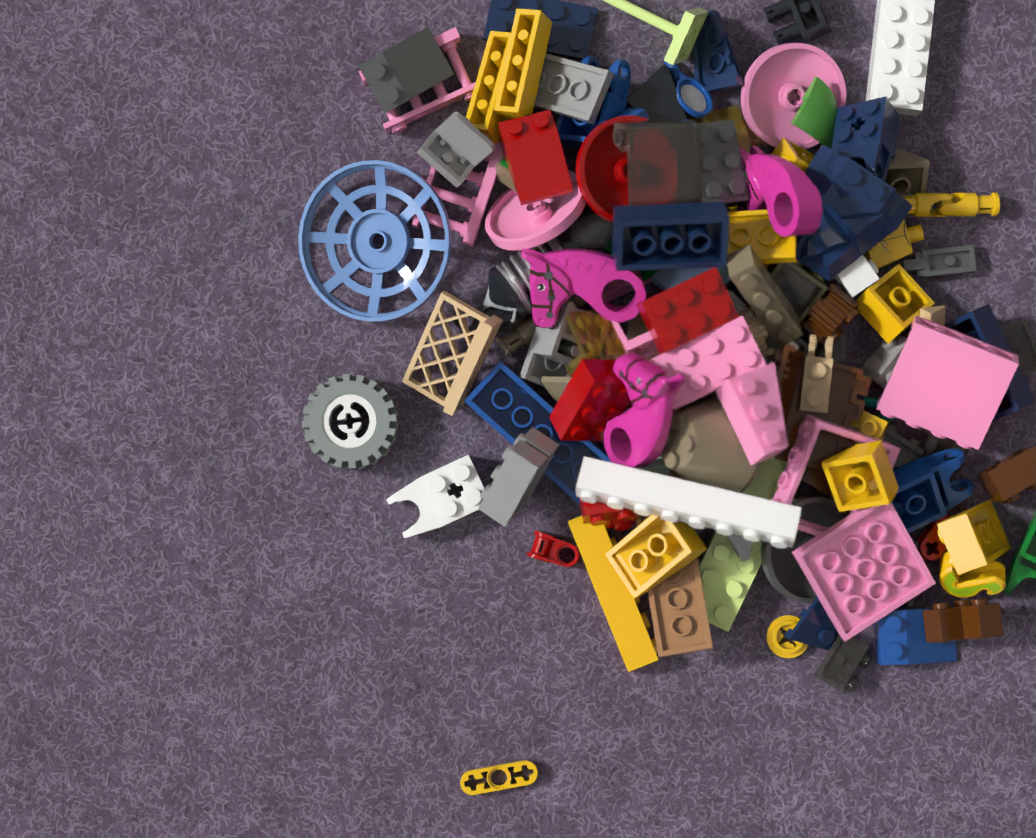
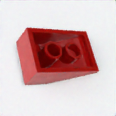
M550 110L498 122L499 142L521 205L573 193V186L559 134Z

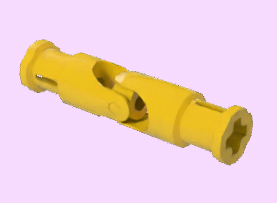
M993 192L990 195H977L976 193H914L913 196H902L913 206L908 214H913L914 217H945L949 215L973 217L976 214L997 216L1000 211V197L997 192ZM934 203L937 204V209L931 208Z

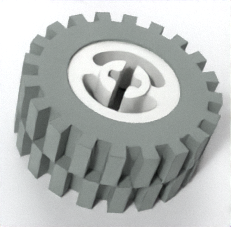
M342 374L341 377L334 376L329 378L328 382L319 384L316 387L315 393L309 395L307 399L309 402L303 409L304 421H302V428L305 431L304 437L311 446V450L326 463L343 469H362L378 462L382 456L389 452V448L394 444L396 432L398 431L397 409L390 395L377 382L358 374L357 376ZM356 403L363 406L369 415L367 432L361 438H357L356 434L362 429V422L354 423L352 429H349L347 425H338L341 431L348 434L346 440L339 439L331 427V418L334 411L339 406L344 407V410L337 417L339 422L346 421L348 419L347 415H351L354 419H360L362 416L353 410L352 406Z

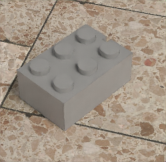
M533 427L525 435L520 433L514 444H510L501 457L504 459L503 464H499L492 473L491 478L494 481L492 484H488L480 495L483 501L479 510L506 527L528 503L559 444Z

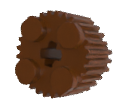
M834 283L828 288L831 293L828 296L819 297L808 310L809 320H802L800 323L801 327L809 334L817 335L818 341L825 345L828 336L834 337V344L844 333L841 327L845 323L847 325L852 323L861 312L857 308L859 304Z

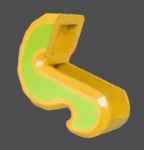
M949 552L944 553L940 558L939 581L944 590L951 595L967 598L976 595L982 590H987L989 595H995L1002 592L1006 587V569L998 561L994 560L988 565L958 575L956 569H953L949 563Z

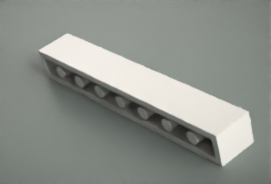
M585 456L576 485V496L588 503H596V501L607 503L613 509L621 510L628 508L642 516L653 514L661 516L663 520L668 522H686L691 527L697 529H704L705 527L716 529V532L722 535H732L733 533L741 535L744 539L752 542H758L759 540L770 542L772 546L777 548L793 547L802 509L801 507Z

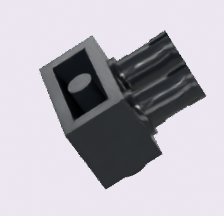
M780 0L763 8L769 23L790 13L795 17V23L773 32L778 45L789 43L800 37L810 42L832 32L819 0Z

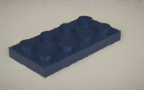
M491 0L483 40L488 41L490 31L511 33L516 9L541 10L553 22L546 53L583 60L588 56L598 8L561 0Z

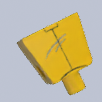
M903 220L898 229L865 253L866 260L870 259L877 269H881L913 253L911 243L924 240L921 225L906 228L905 220Z

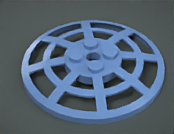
M380 160L360 161L346 165L324 179L312 193L305 206L298 234L302 268L317 295L339 313L353 319L368 322L388 321L403 317L427 302L445 276L452 248L448 214L433 187L411 169L393 162ZM375 169L376 185L359 188L348 196L336 185L340 180L355 172ZM386 170L396 171L408 176L422 186L423 190L413 199L402 190L387 186ZM329 192L339 204L330 217L327 232H311L316 209L323 197ZM376 193V209L362 212L354 203V201L365 195ZM387 194L398 197L408 204L399 216L387 210ZM430 197L435 202L442 217L445 240L431 239L429 222L422 210L423 205ZM346 210L354 218V221L350 225L348 234L336 233L338 222ZM415 214L421 223L424 239L410 238L406 223ZM378 233L384 238V245L380 249L376 248L373 244V238ZM310 242L326 243L328 259L336 274L324 284L319 281L313 269L310 256ZM335 244H347L352 261L344 268L341 267L338 261ZM423 249L420 262L412 273L404 262L409 250ZM431 250L444 251L439 273L429 289L425 291L418 278L427 266ZM359 268L373 273L371 288L357 283L350 276ZM396 269L405 280L394 287L382 289L384 273ZM341 283H344L355 292L370 296L368 311L363 312L349 307L330 292ZM410 287L417 298L415 302L400 310L378 313L381 297L396 295Z

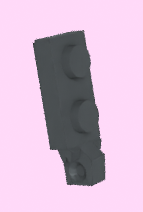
M974 245L922 250L914 253V259L900 262V265L906 272L916 271V276L923 278L978 271Z

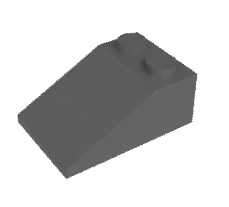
M428 27L358 66L384 113L389 112L454 74Z

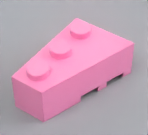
M775 362L730 378L716 390L751 465L770 459L788 447Z

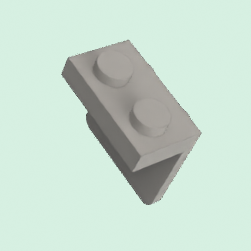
M454 112L430 134L417 153L458 188L473 168L495 149V145L487 135L481 133L465 116L459 112Z
M899 335L889 344L883 339L881 345L866 360L865 365L862 367V370H864L863 375L872 378L871 382L885 389L907 338Z

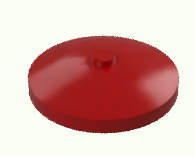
M627 115L609 119L595 127L587 135L579 149L576 161V178L580 193L587 205L597 215L613 223L614 206L672 204L678 194L681 179L673 139L661 126L647 118Z

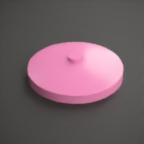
M804 43L780 44L761 54L747 71L743 81L744 86L741 89L742 112L751 131L760 140L772 147H776L783 137L804 149L819 144V142L809 137L808 134L792 125L791 122L803 104L802 97L815 76L820 78L830 88L837 101L836 107L845 106L846 86L837 63L823 50Z
M569 171L573 193L525 205L520 204L517 192L511 188L507 189L494 202L486 216L485 229L492 242L505 250H523V248L528 249L541 245L564 232L580 216L586 205L577 184L576 173Z

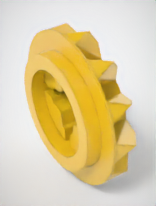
M783 615L773 620L767 629L766 641L773 653L782 658L797 657L808 646L797 641H793L796 644L795 646L788 641L780 645L778 644L783 638L780 628L786 631L789 628L793 630L800 620L798 617Z

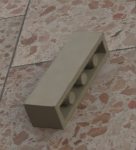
M750 244L727 255V268L731 280L777 345L780 347L803 336L798 313Z

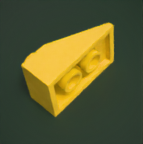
M991 499L937 524L939 539L946 545L949 552V563L953 569H956L958 575L988 565L1011 549Z
M652 514L605 555L632 597L637 599L687 566L707 548L693 527L688 523L682 521L668 522L663 520L661 516Z

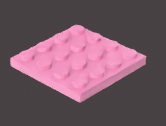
M892 503L858 509L792 551L838 634L844 641L855 636L936 583Z

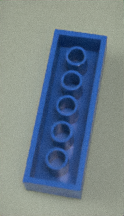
M501 361L464 400L465 404L512 445L520 433L525 435L532 427L558 443L559 447L544 474L579 506L580 501L579 497L576 496V485L584 456L612 463L590 441H561L549 418L553 408Z

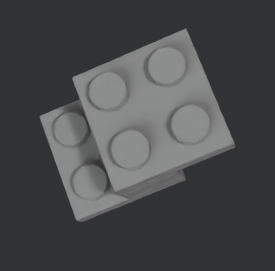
M563 304L554 329L535 328L519 378L545 388L541 382L542 376L572 377L582 358L598 359L610 322L569 304Z

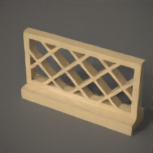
M446 291L441 292L402 382L444 406L443 411L453 416L463 408L464 400L472 389L503 320L495 315L489 317ZM445 301L454 306L457 315L446 318L443 310ZM472 316L480 321L478 328L469 331L464 317ZM458 319L463 333L453 336L448 322ZM442 324L447 338L436 340L433 332L434 326ZM465 337L468 350L467 352L459 353L455 339ZM449 342L453 355L443 358L438 344ZM432 346L437 360L426 362L423 350L426 347ZM455 359L458 372L449 376L445 362ZM438 364L443 377L433 380L428 366ZM422 368L427 382L420 383L411 378L414 371ZM445 381L448 390L446 398L438 394L435 387L436 383Z

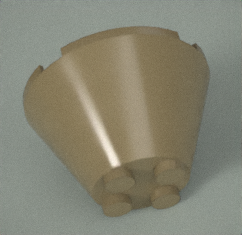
M716 391L672 414L669 434L661 453V458L668 468H672L690 482L737 493L743 492L752 483L761 462L754 465L750 464Z

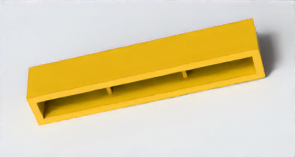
M582 516L567 521L627 671H633L659 660L657 657L656 638L650 639L646 630L651 627L645 612L640 614L636 605L641 602L639 597L637 599L632 597L605 555L617 545L615 537L610 539L606 531L608 528L607 523L600 526H592L591 523L584 524Z

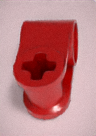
M947 514L929 523L925 531L916 540V542H919L918 552L923 560H937L947 550L946 545L939 539L937 524L951 517ZM926 543H927V544H932L931 547H930V549L932 550V553H926V551H927V547L925 546Z
M534 531L535 539L531 551H528L526 556L563 567H572L578 562L580 554L576 546L546 533ZM543 540H544L545 542H544L542 551H541V553H539L540 548H541V545H542V542H543ZM566 547L573 549L575 552V558L570 563H564L560 559V552Z

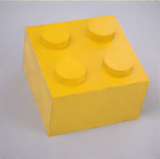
M900 264L896 265L867 288L856 300L859 304L857 308L861 310L860 314L888 344L912 325L915 316H920V308L932 307L935 304Z

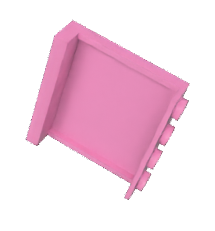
M916 315L911 325V331L883 394L878 399L877 410H880V413L888 418L894 419L897 417L905 420L906 424L913 428L920 429L922 427L930 430L938 438L946 439L947 437L955 440L963 448L979 450L1019 365V357L1016 354Z

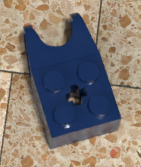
M886 96L838 107L832 150L842 156L849 157L885 182L890 161L895 158L899 113Z

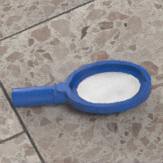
M663 60L674 78L673 80L677 83L675 86L677 100L682 108L697 118H704L709 115L713 102L706 88L696 79L686 77L677 64L672 65Z

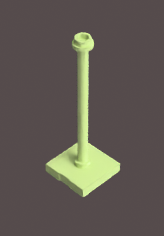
M602 0L673 35V40L664 58V61L672 65L688 60L709 13L700 7L687 10L677 26L629 1Z

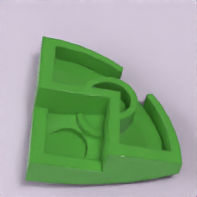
M815 76L802 97L804 102L791 124L820 144L832 149L837 101L830 88L820 78Z

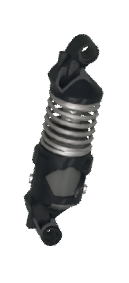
M586 203L580 216L564 232L538 245L536 248L528 249L542 254L564 249H585L611 255L613 223L601 218ZM519 250V251H518V254H519L520 257H521V252H522V250ZM510 255L511 262L519 272L516 275L504 261H502L503 268L496 265V268L493 267L489 270L487 292L483 306L474 307L489 317L495 315L503 320L497 333L518 329L521 320L528 315L527 313L530 314L532 312L531 294L529 293L531 264L522 257L521 259L527 266L524 269L515 256ZM472 317L473 322L468 326L469 331L478 328L480 323L478 319ZM453 320L458 331L463 333L459 320Z

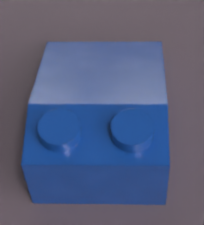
M933 608L895 609L874 623L876 664L879 665L957 661L956 640L926 643L922 610Z

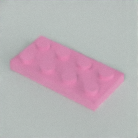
M743 316L648 360L650 363L664 368L670 378L679 373L684 374L686 377L681 388L673 396V411L715 392L730 378L766 366Z

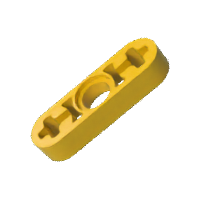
M530 760L514 761L468 770L462 775L460 785L466 794L477 795L530 785L536 780L538 771L536 765ZM523 765H527L528 769H533V773L529 774L528 780H524V777L520 775L515 776V783H510L511 773L508 767H514V772L521 771ZM495 770H503L506 773L507 780L504 784L496 785L492 782L491 775ZM482 772H488L487 782L490 787L484 788V782L478 783L474 790H471L470 785H465V781L469 780V775H474L475 779L483 778Z

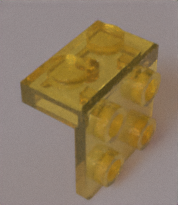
M596 310L570 312L566 316L568 325L581 354L565 366L569 376L573 375L582 358L617 360V358L626 354L612 322L606 320Z

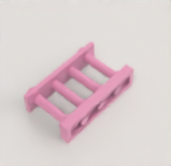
M456 27L434 38L441 51L447 54L462 88L447 94L441 81L432 86L437 95V100L423 105L419 95L410 99L414 110L399 116L396 108L386 113L390 121L383 124L386 133L392 131L393 134H397L405 130L408 123L461 99H465V101L471 100L476 82L471 83L456 50L457 44L461 42ZM359 71L364 86L368 85L363 74L361 73V71Z
M500 142L495 144V149L485 158V161L489 162L486 172L481 171L478 173L471 171L465 179L477 183L476 186L481 187L478 197L473 196L469 198L433 186L437 170L432 166L426 180L441 200L468 208V211L472 212L469 222L464 221V223L449 219L451 231L460 233V237H463V245L472 248L474 247L496 181V163L504 156ZM427 202L422 207L423 211L425 210ZM424 211L429 224L444 228L441 216ZM415 214L410 220L413 221L412 227L418 229L420 221Z

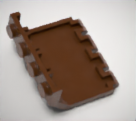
M788 344L783 345L781 350L777 349L773 363L775 362L777 366L776 375L788 447L772 458L788 462V454L791 448L794 447L799 435V426L805 420L807 414L858 431V427L851 426L849 423L850 421L861 422L866 402L856 399L857 394L867 397L872 378L863 375L864 370L833 362L828 413L800 410L805 359L808 354L797 351L795 346ZM820 429L806 467L824 472L822 462L842 452L843 447H853L855 440Z

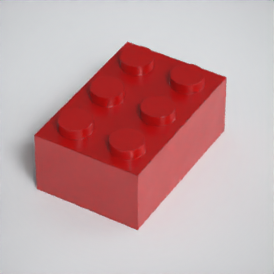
M716 267L708 269L636 304L659 354L666 353L739 318Z
M581 359L549 416L561 441H604V431L607 422L624 413L631 400L623 381L614 372L616 360Z

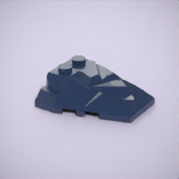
M822 145L805 172L806 176L817 187L821 196L823 210L821 222L813 234L797 236L796 260L825 280L830 281L868 250L898 229L913 206L904 197L899 195L896 189L849 157L842 156Z

